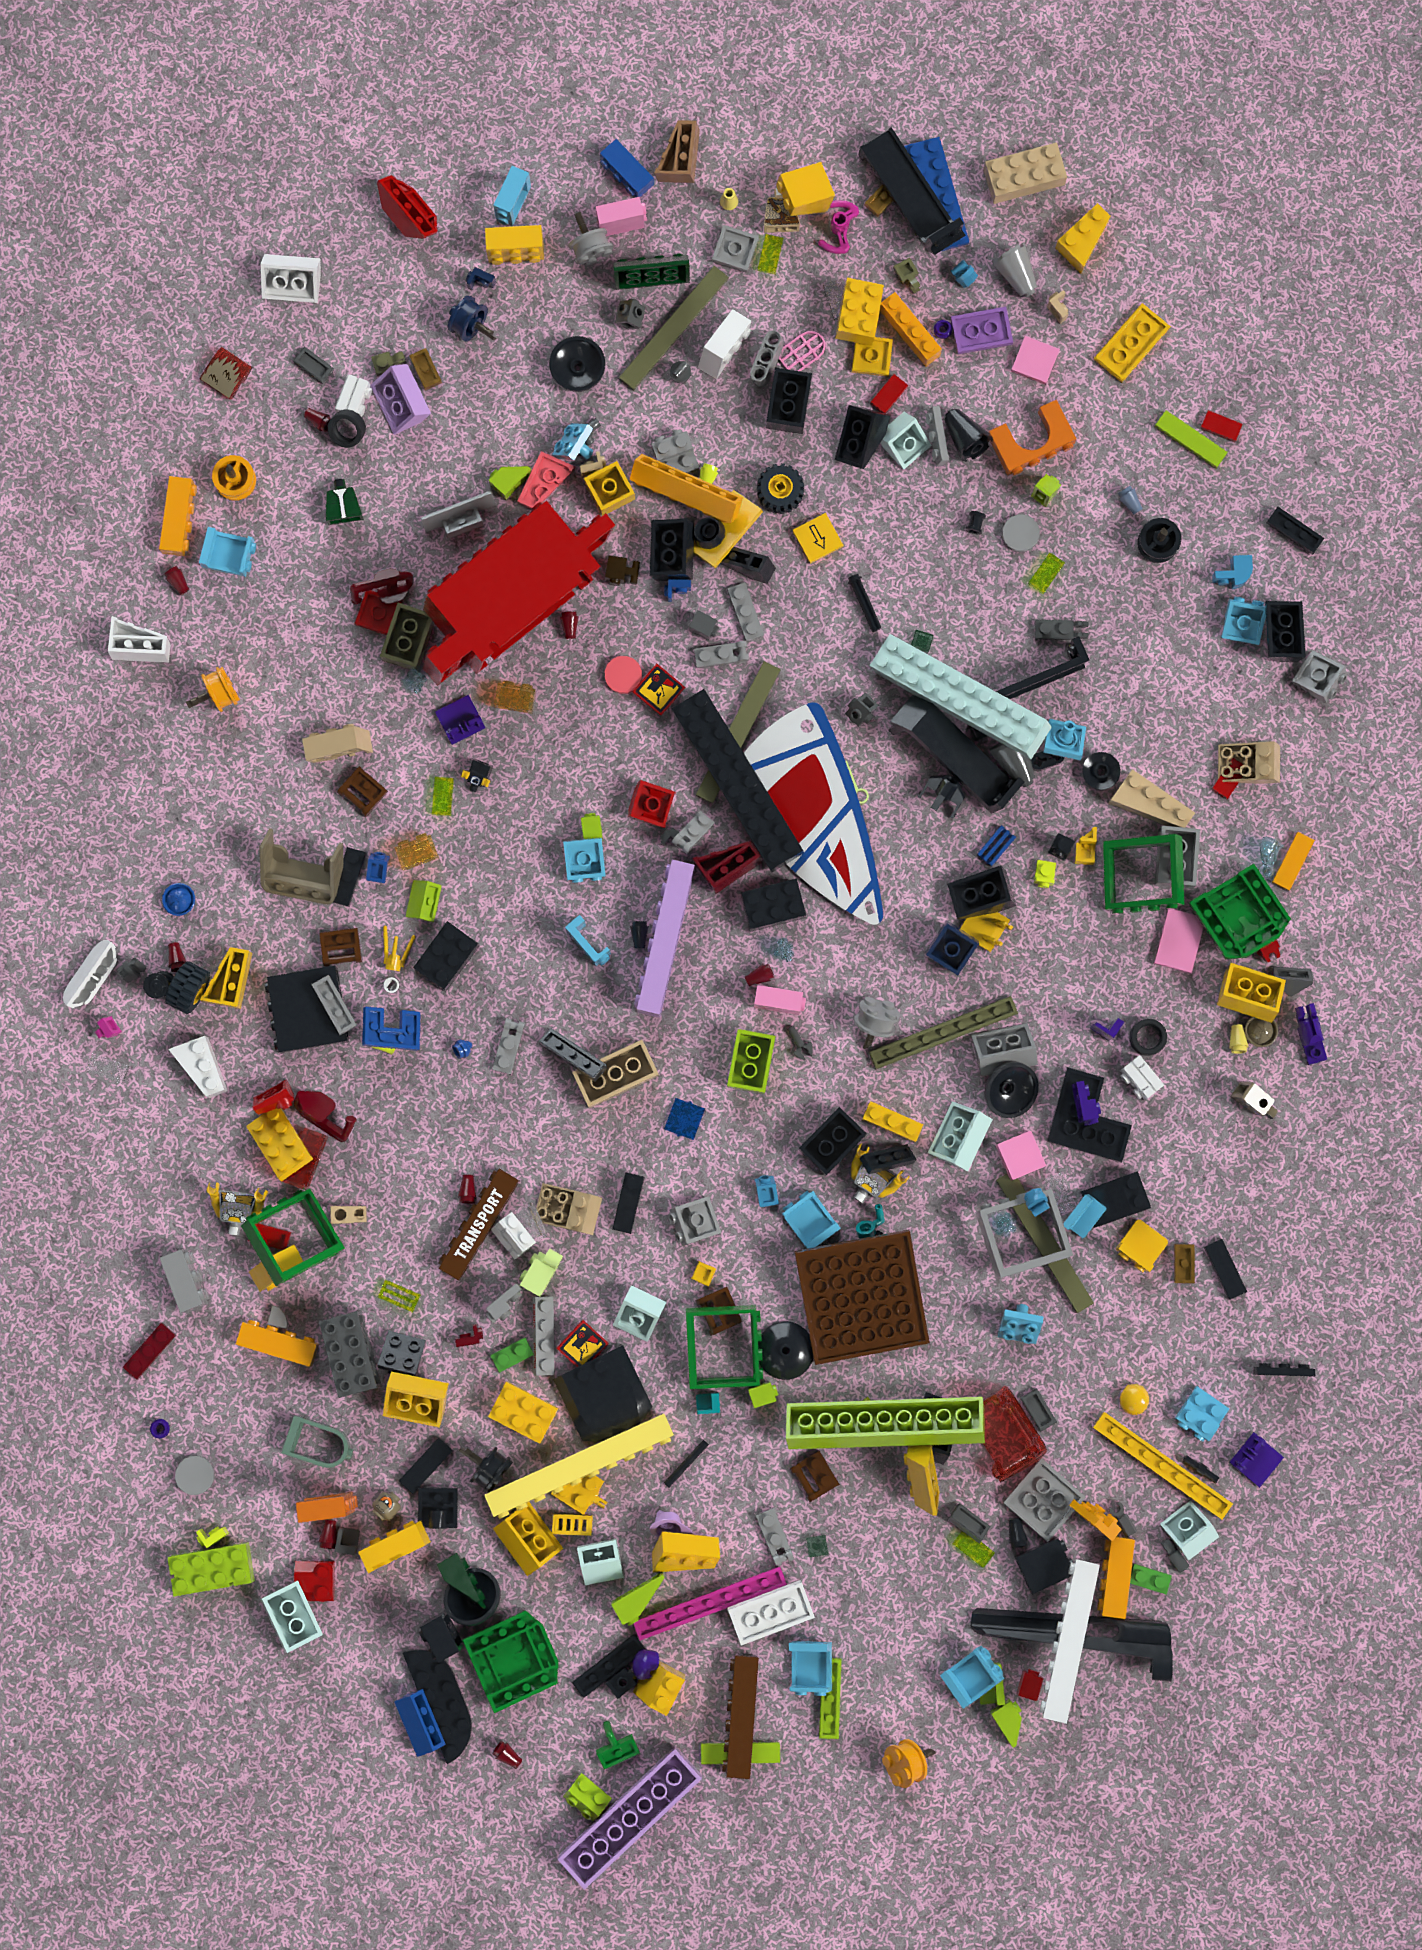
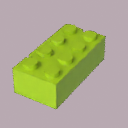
M249 1542L168 1557L170 1575L174 1574V1578L171 1579L173 1597L231 1587L232 1585L249 1584L255 1581Z

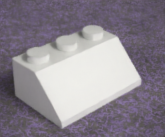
M264 254L261 261L262 299L318 303L321 277L320 258Z

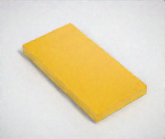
M1142 303L1093 360L1123 383L1171 326Z
M735 490L731 493L743 497L738 517L731 524L722 522L725 527V537L721 544L715 548L703 549L694 541L693 554L714 569L763 513L761 508Z

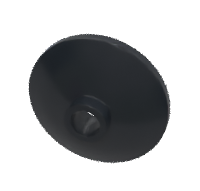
M1097 752L1090 755L1085 760L1082 768L1085 782L1097 790H1105L1114 786L1119 780L1121 773L1118 760L1106 752ZM1103 769L1104 775H1099L1097 771Z

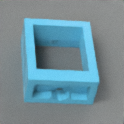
M511 166L493 204L497 221L503 225L510 224L512 226L531 188L529 173L514 166Z

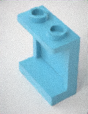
M208 527L199 564L203 568L246 577L247 572H250L252 567L250 558L251 554H255L256 543H254L253 537L248 536V538L218 532L215 528Z
M579 915L565 929L596 966L599 964L603 966L610 960V950L606 947L602 952L597 953L579 932L586 926L585 920Z
M807 1190L798 1197L800 1199L799 1202L796 1204L791 1202L783 1208L785 1212L782 1213V1216L807 1249L818 1246L841 1229L817 1198L814 1191L809 1193Z
M790 1642L789 1651H792V1686L789 1687V1691L795 1692V1695H807V1692H814L815 1696H826L827 1692L832 1691V1642Z
M982 1646L975 1648L973 1652L940 1675L963 1709L1005 1679L1001 1668L993 1663L991 1654Z

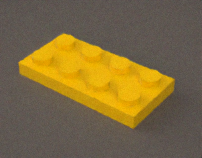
M282 1108L266 1112L246 1126L281 1182L313 1160Z

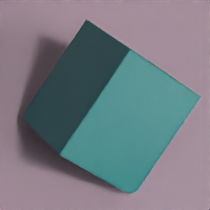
M719 1393L697 1394V1415L720 1413Z

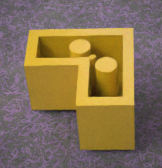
M295 1245L273 1255L282 1272L303 1262ZM262 1262L249 1271L259 1292L265 1289L269 1292L278 1287L273 1283Z

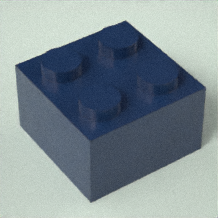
M946 920L925 951V954L958 976L979 945V941Z

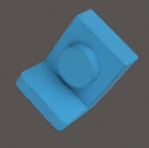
M763 1175L755 1179L759 1206L766 1207L779 1204L774 1176Z

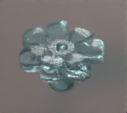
M410 669L407 672L409 679H406V685H410L412 692H421V687L426 682V676L417 673L416 669Z
M781 938L777 941L779 946L774 950V955L776 957L781 956L782 960L789 962L794 957V951L791 950L794 947L792 942L788 943L786 938Z
M1006 1212L1004 1217L1002 1214L996 1215L998 1221H993L992 1226L997 1227L995 1230L997 1235L1003 1233L1004 1237H1009V1231L1012 1233L1016 1231L1017 1228L1013 1225L1017 1223L1016 1218L1010 1219V1213Z

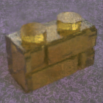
M511 681L498 683L494 706L499 709L533 714L536 689L529 684L516 686Z
M423 833L416 836V840L411 842L404 840L397 843L398 846L394 848L403 871L439 858L431 835Z

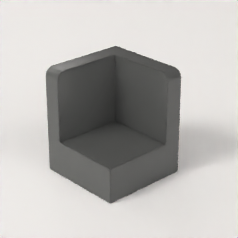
M339 1528L335 1552L355 1555L357 1553L360 1530Z

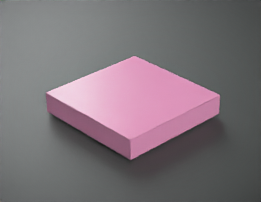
M1025 336L1011 372L1046 385L1060 349Z
M1031 1131L995 1145L1011 1181L1046 1166Z

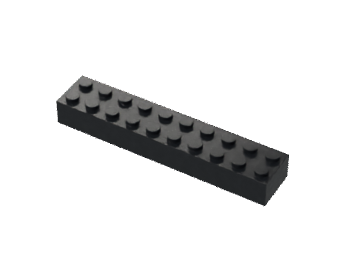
M705 689L671 708L770 872L776 871L804 854L802 847Z

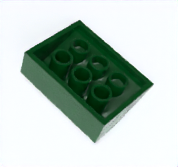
M674 254L672 257L659 255L651 259L639 257L631 261L620 259L617 262H613L616 290L690 283L688 255Z

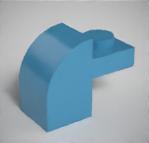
M1252 555L1233 556L1230 560L1231 571H1215L1212 575L1213 583L1224 586L1229 585V582H1231L1232 590L1243 586L1253 571Z

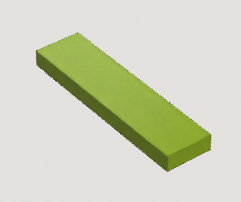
M1167 410L1154 426L1216 469L1228 453Z
M832 1658V1691L827 1692L826 1696H820V1739H839L841 1658Z
M753 1742L751 1763H780V1742ZM701 1743V1764H723V1760H727V1752H724V1743Z

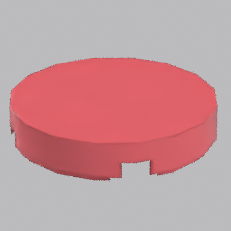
M618 656L612 659L606 666L605 681L608 687L616 693H631L642 680L641 667L631 657Z

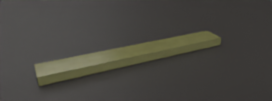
M713 266L622 373L619 380L634 391L728 281L729 277Z
M765 661L729 728L740 748H742L781 669ZM708 770L696 796L713 804L720 788Z
M1009 996L869 1051V1055L875 1070L1017 1015L1018 1011L1012 996Z
M1008 1173L996 1180L1004 1195L1010 1201L1017 1199L1016 1195L1026 1193L1019 1179L1011 1181ZM1026 1203L1012 1207L1042 1257L1062 1251L1040 1214L1035 1217L1032 1211L1028 1210ZM1067 1258L1047 1264L1076 1313L1094 1304Z

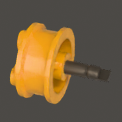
M229 455L223 457L215 464L212 471V481L217 491L224 498L239 501L247 498L254 491L256 475L246 459L237 455Z
M218 666L216 671L208 675H201L207 692L186 701L188 708H191L211 698L218 710L223 712L224 707L232 703L237 705L240 698L234 690L233 684L224 668H219Z
M904 1739L898 1743V1746L891 1745L886 1748L882 1762L892 1783L901 1788H908L913 1782H920L926 1778V1758L936 1754V1751L929 1748L922 1751L914 1741Z

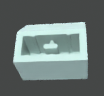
M617 1538L577 1547L585 1585L624 1578Z

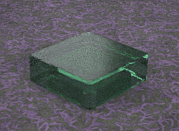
M916 630L911 645L928 654L934 635Z
M826 1535L806 1537L809 1558L829 1555Z

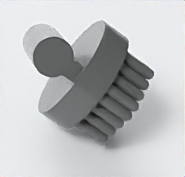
M677 361L670 368V376L675 383L684 384L691 376V368L685 361Z
M132 958L131 961L127 959L118 968V973H120L123 980L130 983L141 977L140 972H144L146 966L137 958Z

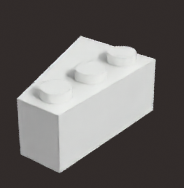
M732 309L704 346L698 368L717 379L731 360L734 352H737L740 348L743 338L747 339L749 336L751 320Z
M111 617L108 653L112 660L169 662L171 645L167 636L146 628L137 627L130 622L126 623L118 620L116 617Z
M202 1036L168 1049L206 1097L211 1098L228 1091L208 1037Z

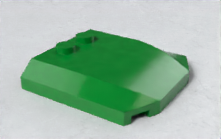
M1255 864L1250 865L1236 876L1189 902L1193 912L1225 960L1247 958L1280 938L1291 920Z
M526 1610L462 1639L493 1713H497L558 1684L559 1661L542 1623Z

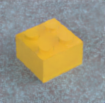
M618 461L584 478V484L602 516L635 500V493Z

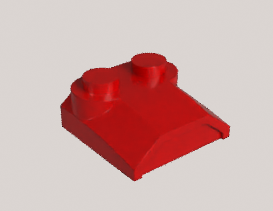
M639 780L629 805L628 817L636 821L665 828L676 792Z
M287 1079L253 1097L252 1108L258 1115L274 1109L282 1108V1110H285L292 1106L294 1093Z
M295 1561L294 1582H299L307 1601H334L335 1561Z

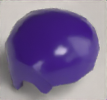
M643 1649L635 1655L632 1668L638 1679L645 1680L652 1677L649 1673L658 1668L659 1653L654 1650Z

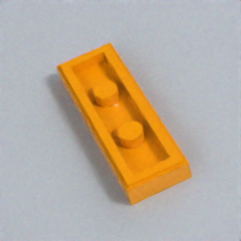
M1297 832L1271 883L1290 891L1315 840Z

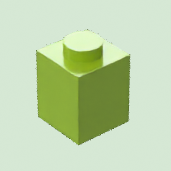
M596 813L585 814L581 818L583 839L602 838L603 841L600 815L596 816Z
M770 1381L761 1383L760 1386L748 1388L754 1408L776 1402L775 1396H779L776 1385H771Z

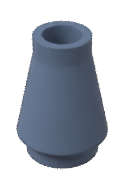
M1128 486L1118 493L1119 500L1133 515L1143 509L1135 488L1132 489L1131 486Z

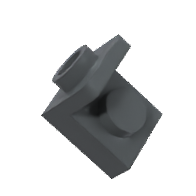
M674 828L670 831L667 829L660 837L662 839L661 845L665 846L679 832Z

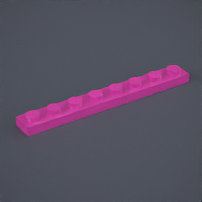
M779 1566L640 1618L634 1623V1627L639 1641L786 1586L787 1583Z

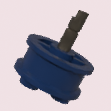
M466 295L457 306L454 305L449 312L451 316L447 325L451 333H458L461 340L465 342L471 340L478 331L493 341L496 340V337L493 336L494 332L483 325L488 314L486 305H479L475 302L474 297Z

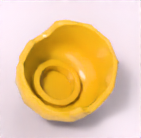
M1139 1384L1127 1385L1120 1394V1406L1130 1415L1143 1413L1149 1405L1148 1391Z

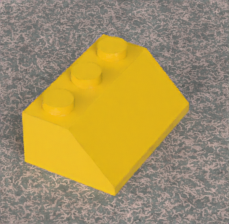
M932 1445L908 1446L907 1453H904V1464L908 1465L907 1480L911 1481L910 1497H914L916 1506L933 1516H937L940 1490Z
M530 1502L527 1503L528 1506L519 1511L516 1510L492 1528L527 1576L564 1549Z

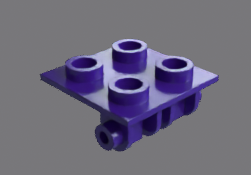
M469 695L435 711L451 745L485 729L483 721Z
M1253 1432L1229 1463L1260 1488L1284 1457L1266 1443L1262 1437Z

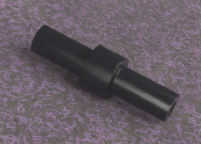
M1188 1455L1184 1457L1183 1462L1193 1468L1195 1473L1205 1476L1215 1484L1220 1477L1208 1470L1206 1465L1196 1462Z

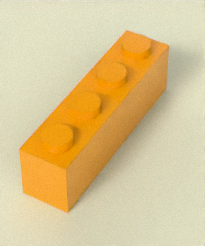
M896 292L881 302L880 312L925 367L940 357L942 348Z
M169 476L159 546L162 554L185 556V551L189 550L187 536L192 530L190 514L193 515L194 503H192L193 496H196L197 485H195L192 478Z
M250 1319L248 1323L242 1322L235 1345L305 1366H313L319 1346L318 1343H315L316 1339L307 1336L301 1339L296 1337L297 1333L287 1330L284 1334L278 1332L277 1327L270 1325L264 1328L259 1326L260 1322Z
M1116 1536L1113 1541L1110 1539L1105 1540L1104 1551H1107V1557L1102 1562V1571H1105L1104 1579L1100 1580L1099 1587L1100 1591H1102V1599H1098L1097 1610L1100 1611L1102 1616L1126 1619L1135 1539Z

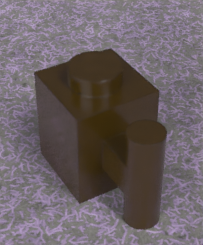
M608 555L605 581L609 582V585L620 586V584L625 583V576H629L630 584L637 585L640 562L633 561L631 568L627 567V558Z

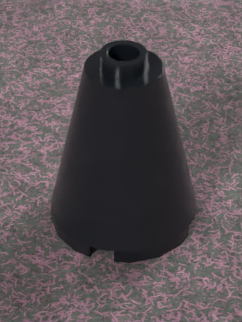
M951 409L946 413L944 421L962 461L967 462V458L970 457L974 460L989 448L988 442L990 440L991 442L993 441L989 432L959 409Z

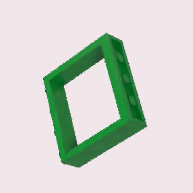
M1169 834L1103 841L1106 910L1112 911V914H1123L1124 910L1137 913L1142 912V909L1148 908V911H1159L1160 907H1166V909L1171 910L1177 908V906L1185 905L1182 836ZM1170 845L1172 898L1116 903L1114 851Z
M310 1188L305 1191H296L290 1199L287 1197L280 1199L274 1207L271 1204L261 1210L262 1213L258 1215L252 1213L245 1218L246 1222L241 1225L275 1286L328 1260L345 1249ZM301 1202L328 1249L282 1272L255 1225Z
M756 1305L686 1308L690 1389L760 1386V1380L763 1379V1368H759V1361H762V1349H758V1342L762 1341L761 1330H757V1322H761L760 1311H756ZM750 1313L753 1376L697 1378L694 1316Z

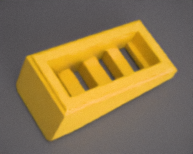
M554 1513L552 1534L592 1536L593 1516ZM559 1519H563L562 1530L558 1529ZM567 1519H571L570 1530H566ZM575 1519H579L578 1531L574 1530ZM583 1520H587L586 1531H582Z

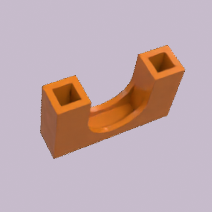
M1057 399L1041 406L1038 410V414L1048 433V441L1039 449L1027 450L1020 447L1015 442L1006 423L989 431L993 438L991 444L1007 476L1013 474V476L1017 475L1027 466H1030V468L1040 463V460L1044 458L1049 460L1055 457L1057 452L1061 450L1066 452L1074 447L1077 438Z
M353 1492L305 1498L304 1501L296 1503L298 1523L346 1517L355 1512V1508L358 1507L357 1496H353Z

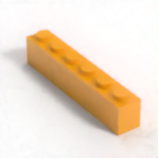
M641 454L634 460L629 480L635 482L636 485L645 486L654 493L663 494L673 501L684 503L687 507L700 510L705 515L716 517L723 523L731 524L738 517L743 497L644 454Z

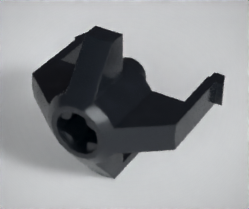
M950 775L931 776L922 792L918 793V798L922 797L927 787L935 791L937 797L930 808L937 811L943 800H950L957 805L950 816L953 819L965 798L960 783Z

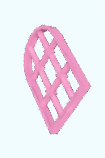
M804 332L783 347L782 351L788 347L790 352L782 359L779 356V360L783 367L789 370L797 363H800L802 368L798 371H802L824 354L825 340L817 332ZM806 334H814L807 341L803 337ZM816 337H820L822 343L812 349L809 345L810 342ZM801 338L802 344L793 350L790 345ZM806 345L809 349L808 353L799 358L796 354L797 351ZM823 346L822 352L817 356L816 350ZM812 353L815 358L805 365L802 362L804 361L803 359ZM794 355L796 361L787 367L784 360Z

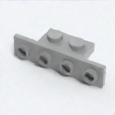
M491 491L423 516L421 521L425 532L444 526L448 538H452L483 526L484 524L479 512L496 506Z

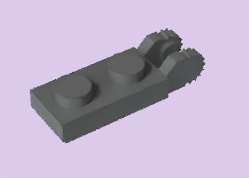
M1035 620V640H1072L1078 636L1080 639H1088V633H1074V627L1086 628L1089 626V622Z

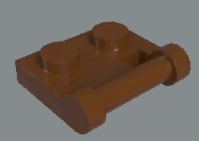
M359 766L338 789L337 793L340 796L346 797L362 811V815L367 817L388 793V790ZM351 785L370 801L368 805H365L348 790Z
M358 928L319 933L324 967L354 961L356 963L362 962ZM353 948L355 954L329 957L328 954L331 951Z
M728 1287L695 1300L700 1308L708 1307L707 1301L712 1300L715 1307L735 1306ZM739 1314L719 1315L722 1325L717 1327L712 1315L704 1316L710 1329V1336L742 1323Z
M820 1450L789 1468L792 1474L795 1473L808 1495L806 1498L809 1503L840 1485ZM805 1466L808 1468L819 1490L814 1492L801 1468Z

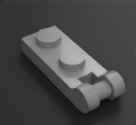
M747 641L694 649L697 668L749 661V654L746 653ZM733 650H738L739 655L733 656Z
M699 811L680 833L674 837L671 843L681 847L682 851L687 854L712 828L715 822Z
M506 1018L492 1070L511 1075L525 1027L524 1022L519 1021L517 1023L513 1022L510 1018ZM510 1029L517 1030L516 1036L509 1034Z
M774 1508L757 1514L756 1518L776 1567L782 1565V1562L787 1560L789 1562L795 1560ZM784 1547L786 1553L778 1555L776 1550Z

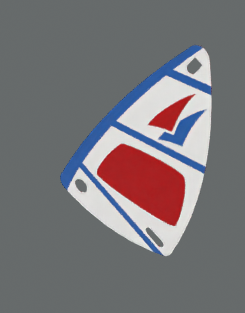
M811 702L793 710L769 726L755 739L744 754L804 851V854L786 865L836 905L869 924L876 925L883 920V907L875 861L862 809L844 756L821 705ZM806 719L811 720L814 725L813 730L809 733L801 730V723ZM867 901L872 903L875 913L868 915L865 908Z

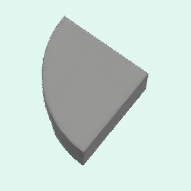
M272 1305L268 1325L287 1329L288 1320L286 1315L279 1307Z

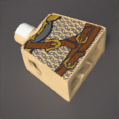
M777 188L774 189L775 197L767 198L764 233L798 232L800 228L798 215L790 216L789 211L784 207L782 194L778 192Z

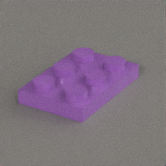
M1006 307L951 316L957 354L1013 345Z

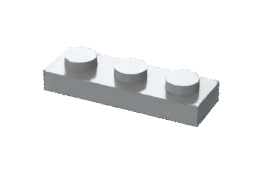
M932 406L926 414V423L930 429L929 441L933 446L932 458L936 463V467L944 466L949 461L940 406Z
M746 583L727 588L745 641L749 642L763 637L764 633Z
M329 975L312 984L340 1035L357 1026Z

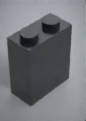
M1055 1537L1048 1542L1046 1541L1014 1556L1032 1595L1071 1577L1068 1572L1070 1563L1074 1562L1072 1558H1067L1065 1551L1068 1549L1063 1539L1059 1540V1538Z

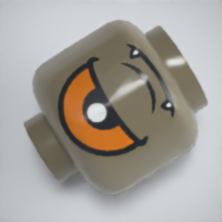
M382 1492L372 1503L374 1508L372 1512L382 1521L385 1519L389 1521L401 1509V1505L398 1503L400 1498L393 1492L390 1494Z

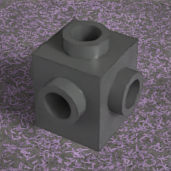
M632 298L620 301L615 323L628 330L641 328L646 307L639 304L638 300Z
M865 692L858 699L854 698L847 705L849 709L845 714L851 722L859 727L864 722L868 724L873 719V712L879 705Z

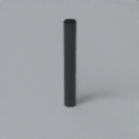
M703 1439L666 1479L664 1484L670 1488L709 1444Z

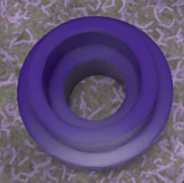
M946 320L936 322L934 334L938 338L946 339L951 335L952 325ZM941 327H944L946 329V332H940L939 329Z
M157 1419L152 1422L150 1432L155 1438H164L170 1432V1425L164 1419ZM158 1425L163 1426V1432L157 1431Z

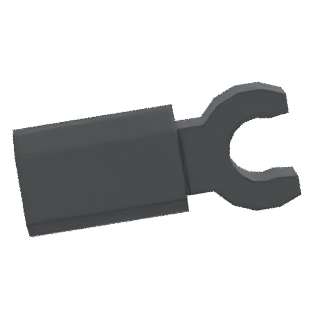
M1117 1502L1119 1506L1118 1512H1114L1111 1507L1108 1510L1110 1514L1116 1516L1117 1524L1122 1529L1125 1537H1129L1136 1533L1137 1529L1128 1514H1124L1123 1504Z
M1168 1539L1161 1542V1545L1169 1554L1167 1557L1177 1571L1181 1573L1186 1570L1189 1564L1180 1551L1175 1549Z

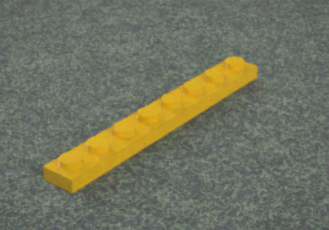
M1103 1412L1092 1427L1221 1520H1223L1233 1505L1229 1500L1107 1413Z

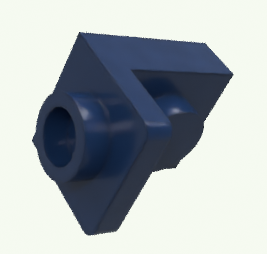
M474 267L473 271H470L466 277L467 286L470 290H472L476 281L484 288H488V286L494 288L496 284L494 275L477 267Z

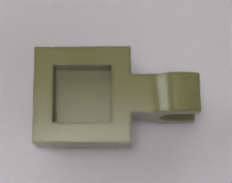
M910 257L893 266L902 284L908 282L913 294L920 291V284L915 278L919 276V272Z
M388 351L371 357L377 376L382 375L390 366L406 362L403 352H398L391 356Z

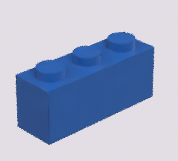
M617 139L600 152L601 165L606 170L610 169L612 171L614 179L626 186L625 189L629 195L641 197L654 185V177Z
M423 1689L394 1701L417 1757L431 1753L446 1745Z

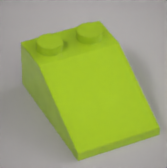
M664 1572L655 1575L612 1600L611 1605L622 1625L627 1623L630 1626L639 1620V1616L664 1580Z

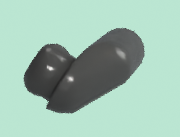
M596 418L588 423L593 430L585 441L587 446L593 444V431L601 426Z

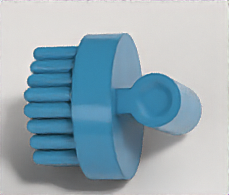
M964 260L951 270L955 280L963 288L971 285L978 277L974 268L971 265H967Z
M1035 1188L1025 1193L1026 1206L1035 1217L1050 1208L1047 1203L1048 1199L1041 1188Z

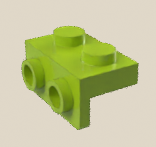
M582 1773L563 1795L570 1806L576 1807L581 1811L584 1818L592 1821L600 1816L612 1799Z

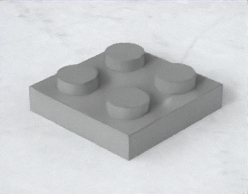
M723 225L712 262L747 273L759 236Z

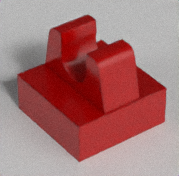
M1275 940L1257 951V953L1266 963L1271 962L1269 958L1270 953H1273L1276 959L1280 958V945Z

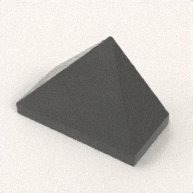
M1273 966V976L1286 980L1284 992L1290 997L1313 984L1311 969Z

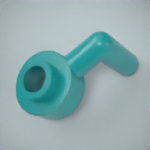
M881 1204L875 1205L877 1219L872 1222L868 1220L861 1221L856 1225L858 1238L875 1236V1228L885 1222Z

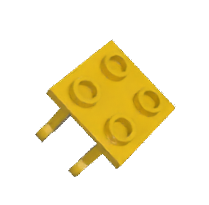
M997 912L966 918L960 929L977 939L980 947L991 952L994 946L998 945L1001 947L1003 945V942L998 941L1005 929L1012 930L1013 926L1008 925L1010 919Z

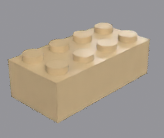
M1057 142L985 161L983 169L993 204L1065 185L1067 180V174Z
M643 1040L599 1059L608 1068L596 1081H593L578 1070L572 1072L589 1109L659 1076Z

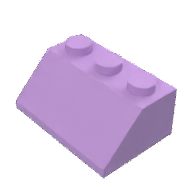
M407 364L390 366L370 385L394 435L421 423L431 414Z

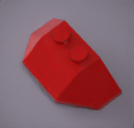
M393 175L377 181L381 207L405 237L424 239L437 233V216L413 187L397 180Z

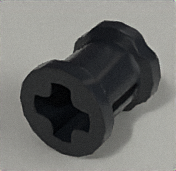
M971 511L969 513L971 516L969 525L966 526L965 530L969 533L980 535L982 534V522L986 515L978 511Z

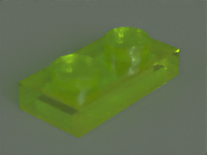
M434 778L432 815L451 817L454 778Z

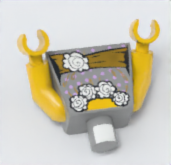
M859 1144L857 1153L851 1163V1178L854 1180L853 1184L859 1187L854 1195L856 1200L864 1203L868 1195L874 1198H884L895 1193L902 1184L909 1180L910 1176L906 1179L902 1178L901 1174L904 1170H901L898 1174L891 1170L868 1174L860 1161V1157L863 1154H867L870 1148L868 1147L866 1151H862L860 1149L862 1144Z
M216 1182L215 1189L211 1188L210 1183H208L207 1193L210 1194L211 1205L216 1216L222 1222H229L228 1234L239 1235L241 1224L246 1222V1217L252 1213L257 1215L262 1213L261 1210L264 1208L265 1198L268 1194L267 1190H265L263 1195L259 1193L260 1188H257L254 1194L226 1190L218 1192L220 1187L218 1182Z

